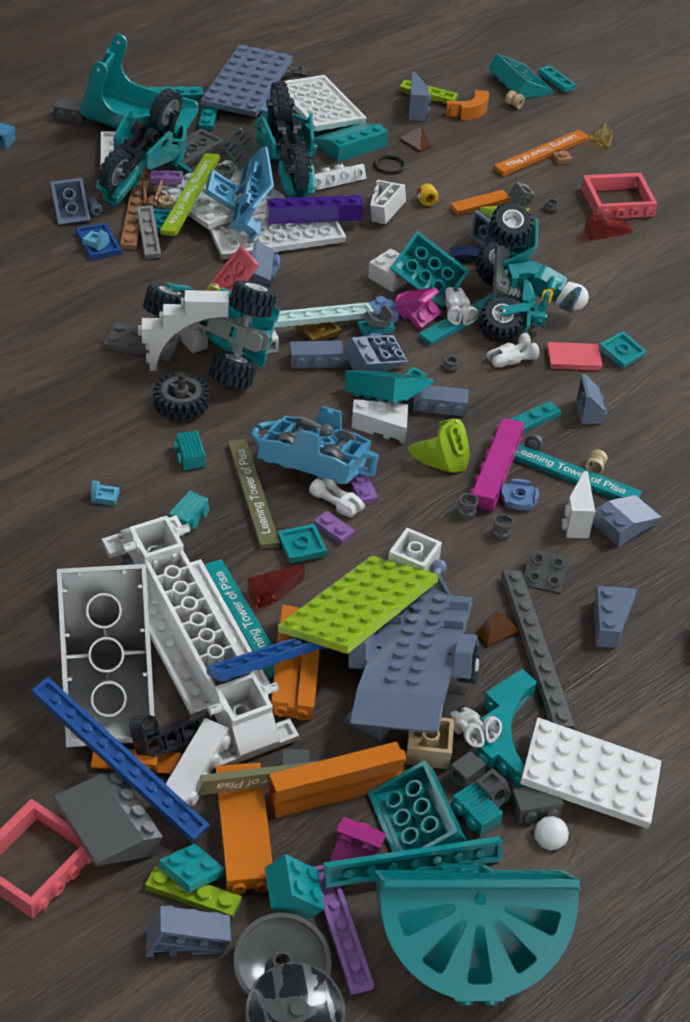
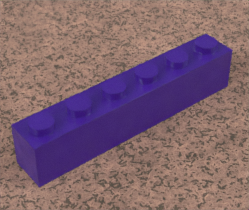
M361 195L267 199L266 216L268 224L358 221L363 219L364 203Z

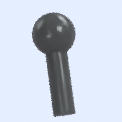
M303 416L299 422L316 431L317 428H320L321 437L333 435L334 430L330 424L321 425Z

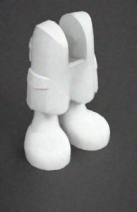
M452 287L447 288L445 291V304L448 310L447 317L449 321L454 325H459L461 319L464 325L475 322L478 318V310L475 307H471L470 301L463 289L457 288V291H454Z
M527 333L519 336L518 344L515 346L513 343H507L486 353L492 365L499 368L518 364L521 360H535L540 355L538 345L536 343L531 344L530 336Z

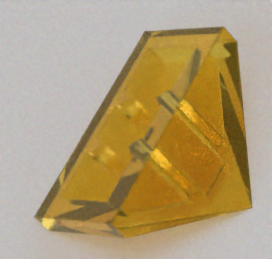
M605 122L590 136V139L609 149L613 132Z

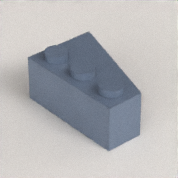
M597 586L594 598L597 647H617L633 607L637 589Z
M160 906L146 930V957H154V952H169V956H177V951H192V955L222 954L231 942L230 915L218 912H202L196 909H180L173 906Z

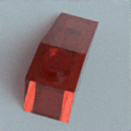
M603 214L587 216L584 232L593 241L632 233L633 230L626 221Z
M305 564L248 578L247 592L255 608L275 604L304 581Z

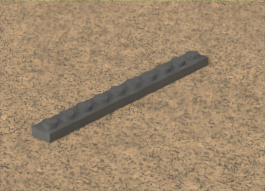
M503 570L501 577L548 719L552 723L573 730L574 723L522 571Z

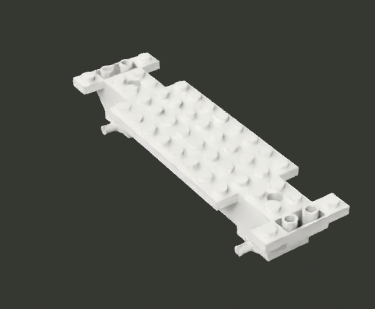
M163 516L121 530V533L103 538L102 545L109 559L129 553L134 564H146L150 638L190 715L208 712L210 716L214 714L219 724L229 728L231 743L228 749H224L218 766L234 765L297 741L299 734L290 718L275 724L272 712L273 706L268 699V694L279 691V686L277 682L270 684L262 669L248 672L243 676L230 678L225 682H218L206 674L208 665L252 652L202 560L190 563L184 553V545L179 536L190 532L188 524L181 525L177 516L169 518L168 516Z

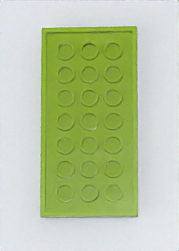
M370 556L278 624V632L348 654L438 582V574L431 573L428 570L416 569L410 565L397 564L395 561L380 559L377 556Z

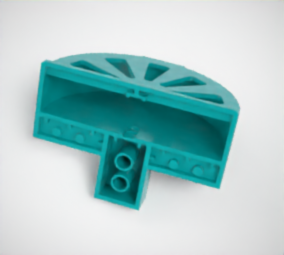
M439 865V870H374L379 920L394 952L403 965L418 980L428 987L452 997L454 1001H458L459 1005H473V1001H483L484 1005H497L498 1001H505L506 997L529 988L542 979L559 961L574 931L578 913L580 879L564 870H492L486 865Z

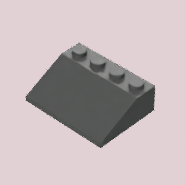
M116 772L99 774L53 797V801L95 866L152 857L163 838L126 781Z

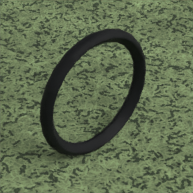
M381 155L374 161L375 168L386 174L400 173L406 167L405 161L395 155ZM383 158H394L401 161L403 166L399 170L388 171L378 167L377 162Z

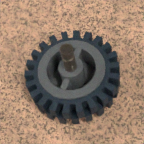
M174 372L173 376L167 374L166 378L161 377L160 381L157 380L156 385H154V407L157 412H160V415L165 416L167 414L168 419L174 416L176 421H178L179 417L182 418V421H186V417L192 420L194 415L198 418L200 413L204 414L209 407L210 389L208 383H205L203 378L199 380L198 375L193 377V373H189L188 376H185V372H178V374Z

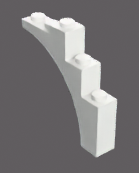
M185 290V298H181V305L163 304L160 318H142V325H138V336H142V343H146V350H149V353H146V364H149L150 371H157V362L163 347L178 331L201 320L228 317L229 291Z

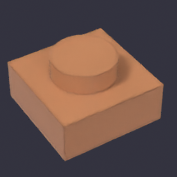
M567 151L553 152L552 156L557 165L572 164L573 158Z

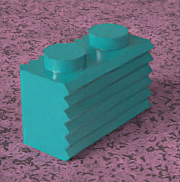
M198 431L177 433L176 441H173L174 452H178L177 461L178 464L182 465L183 470L206 467V456Z
M190 490L168 513V518L177 516L181 525L188 524L190 531L196 529L202 517H206L209 513L208 498L197 493L195 494Z
M476 783L470 784L453 795L451 803L453 812L466 821L467 827L472 832L475 831L481 837L486 832L500 825L503 814L502 810L476 786Z

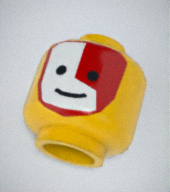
M423 184L417 190V197L424 206H432L438 201V192L432 184Z

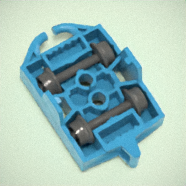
M322 406L316 421H314L321 425L330 424L333 427V435L328 437L320 436V428H317L316 431L300 424L299 422L302 417L286 415L278 421L261 422L250 433L251 438L259 447L257 458L263 459L268 463L274 462L284 468H294L311 473L321 479L334 480L338 484H347L358 474L373 477L376 473L379 454L369 451L371 440L357 433L343 430L341 411ZM269 429L265 436L259 434L262 430ZM369 458L371 459L369 468H366L364 465Z

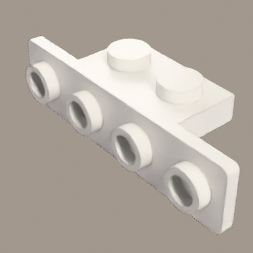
M339 164L334 165L333 169L329 167L321 168L320 172H315V190L366 179L364 164L349 167Z

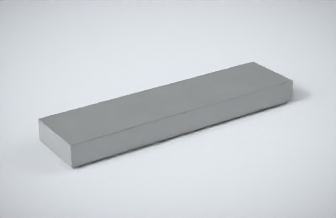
M153 205L137 207L145 260L161 258Z

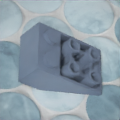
M394 335L352 337L344 349V354L352 369L357 371H388L408 362Z

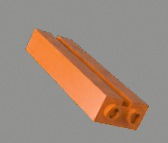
M282 605L279 624L295 613L299 607ZM278 632L276 643L295 637ZM319 649L274 665L272 683L277 682L279 691L271 693L270 696L273 715L311 721L315 706Z
M397 742L271 773L269 774L268 802L276 819L367 795V792L404 772V763L407 760L406 754L403 749H400Z
M261 764L216 766V773L261 768ZM255 788L217 793L226 891L234 894H243L246 892V889L255 888V892H267L265 867L272 863L264 789Z

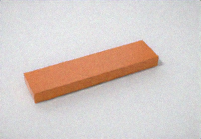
M502 189L450 203V208L459 216L480 210V207L508 203L511 197Z

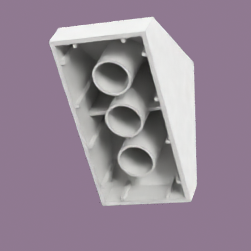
M146 564L57 569L63 691L120 743H131L133 741L129 730L130 719L136 715L154 716ZM65 726L66 747L87 746Z

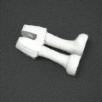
M317 478L310 485V494L336 506V512L351 518L365 508V504L358 496L352 492L347 493L341 490L334 480L327 478L321 480Z
M467 707L461 708L460 713L455 710L448 714V718L454 719V732L457 734L463 732L466 742L475 747H482L485 740L489 743L494 742L502 730V723L497 717L489 716L482 722L478 713Z

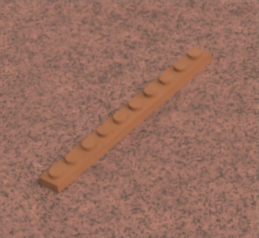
M143 166V174L138 181V185L131 189L120 243L121 249L137 250L140 235L137 207L144 206L142 182H145L147 195L151 170Z

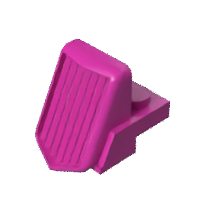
M436 288L409 290L398 294L395 300L397 306L394 308L404 320L409 318L418 330L442 313L432 301V298L439 293Z
M343 817L336 830V836L339 838L332 853L331 861L375 855L376 852L379 853L386 833L373 829L366 823H358Z

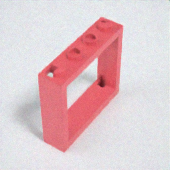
M642 173L583 175L581 190L596 220L655 217L658 203ZM638 189L644 202L602 204L596 191Z
M30 799L0 829V855L36 820L79 847L31 897L0 876V896L33 919L42 909L45 910L49 902L55 896L60 895L65 885L71 879H75L86 863L89 864L92 860L65 820L33 799Z

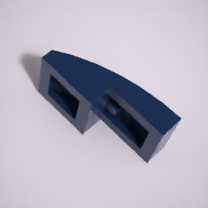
M450 247V256L456 261L467 258L468 263H473L477 261L482 247Z

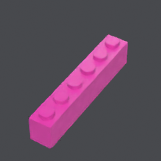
M503 418L501 424H497L496 436L492 437L490 442L491 448L487 449L485 454L486 461L481 463L480 475H476L475 488L472 487L470 493L478 498V506L476 508L494 511L522 440L524 422Z

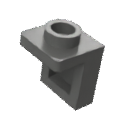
M384 305L379 313L366 310L363 316L369 326L387 329L394 314L388 306Z

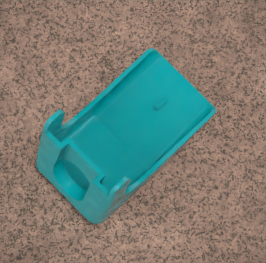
M122 34L114 35L109 48L105 52L103 61H96L93 64L80 106V113L83 117L118 129L128 109L132 111L133 116L149 114L152 103L155 102V98L160 93V91L132 82L125 75L122 61L127 46V39ZM182 98V110L179 115L181 119L178 124L182 123L187 131L198 113L199 105L195 100Z

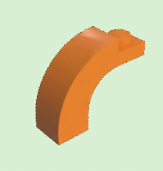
M475 90L474 98L470 101H447L446 116L460 117V120H472L483 116L488 109L489 91Z

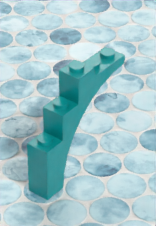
M523 669L485 693L483 706L489 713L482 717L481 721L484 722L489 716H495L501 721L502 730L494 742L489 743L485 740L484 745L477 747L475 753L486 764L485 768L488 771L496 767L501 775L507 777L513 783L515 788L527 786L520 784L524 764L519 758L512 741L511 723L520 707L534 695L537 683Z

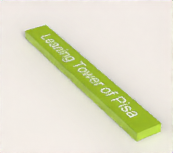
M205 153L160 229L161 235H177L207 183L209 173L215 169L219 162V154Z

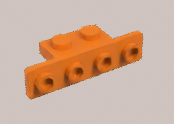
M128 749L154 774L171 775L182 758V754L176 752H167L160 756L152 757L138 755L135 749ZM93 752L91 762L93 769L113 770Z

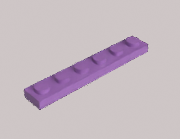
M324 864L314 866L319 873V883L324 905L323 914L349 994L373 990L374 983L341 886L326 888L323 883Z

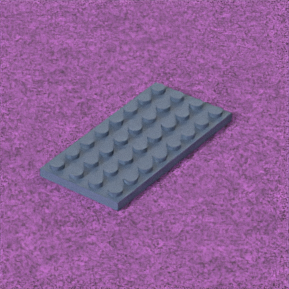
M239 45L202 97L201 105L257 117L266 100L270 97L272 82L280 81L291 64L293 56L286 53H276L272 50L267 51L248 47L247 45Z

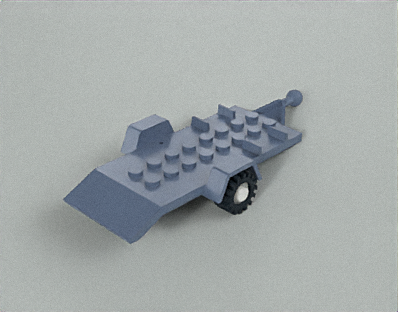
M435 560L431 565L432 572L438 574V582L379 628L378 634L374 632L349 653V671L362 674L356 692L350 721L351 725L438 734L443 704L451 677L458 678L459 683L476 684L480 665L478 636L464 634L473 599L472 597L452 596L441 576L447 570V565L443 560Z

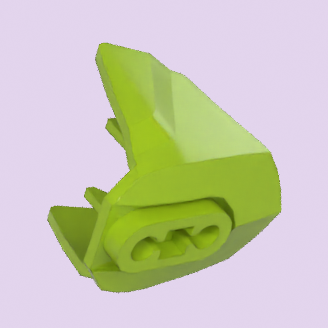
M459 419L440 421L438 423L440 430L437 431V437L412 444L408 447L413 457L423 465L447 472L457 473L465 471L470 458L466 430Z

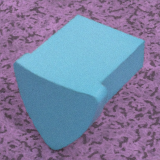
M102 230L99 233L91 231L83 238V244L98 251L109 243L108 233Z
M92 480V504L115 506L119 496V487L101 485L99 481Z

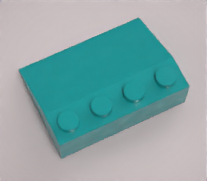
M496 53L488 66V69L492 71L491 74L499 78L498 81L505 84L508 90H513L517 94L525 96L526 99L554 93V90L524 63Z
M360 123L315 137L314 142L337 162H341L386 147L388 130L380 124Z
M418 230L389 268L415 289L436 288L439 293L432 298V301L441 309L446 305V289L452 287L456 291L469 273L468 269Z
M346 370L345 392L352 393L351 396L362 397L364 395L363 398L374 399L376 397V401H386L388 399V403L398 404L399 400H408L433 384L434 379L388 371Z
M426 760L367 792L382 829L386 833V838L392 852L466 841L436 773Z

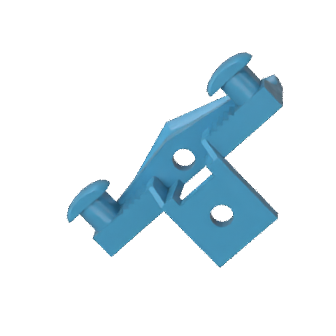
M265 146L259 149L245 164L239 186L215 170H212L209 173L204 193L233 211L230 228L238 233L243 231L248 234L249 241L256 238L261 229L260 221L253 220L251 216L257 205L274 187L268 148ZM240 193H242L239 199L236 202H234L235 195L238 196Z

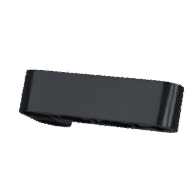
M195 714L159 728L158 721L154 716L136 715L129 721V730L138 755L157 757L191 742L204 719L207 718L211 721H214V719L209 714Z

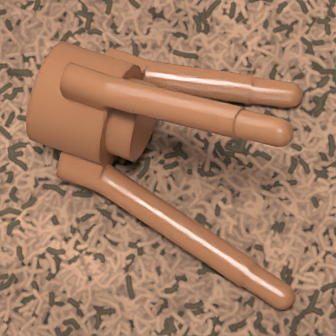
M160 180L155 196L151 195L148 198L145 182H142L144 206L153 205L154 209H159L158 196L162 187V180Z

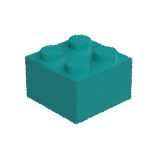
M284 854L265 867L271 909L280 913L295 914L306 920L324 910L319 873L316 868L287 854Z

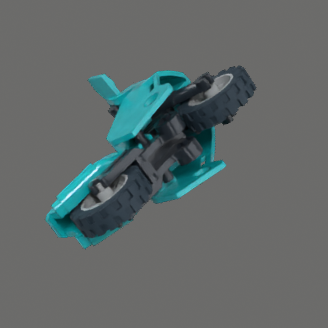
M285 81L272 82L270 87L271 100H266L268 114L261 115L254 123L256 141L262 148L265 146L268 148L271 160L279 161L278 173L287 197L304 198L307 195L315 194L316 189L314 165H312L309 158L315 157L317 145H314L313 113H309L308 119L293 113L295 100L290 98L287 83Z
M170 88L161 91L159 96L155 98V102L152 103L149 114L133 116L132 111L127 110L114 134L113 152L111 151L108 157H105V161L101 164V170L98 173L99 176L95 188L103 192L104 202L113 207L118 205L132 187L135 188L138 185V181L143 174V166L151 170L164 164L171 171L174 168L177 171H183V176L191 173L190 167L182 164L187 146L186 127L182 123L178 124L181 119L179 115L182 110L181 105L183 104V97L180 93Z

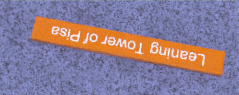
M576 130L497 163L493 166V170L502 176H506L553 156V152L565 151L589 140V136L581 130Z

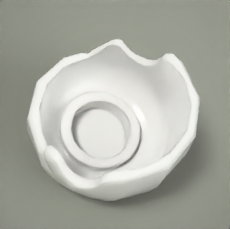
M554 816L544 817L537 823L534 831L535 840L542 848L549 851L562 848L567 843L569 835L565 822Z

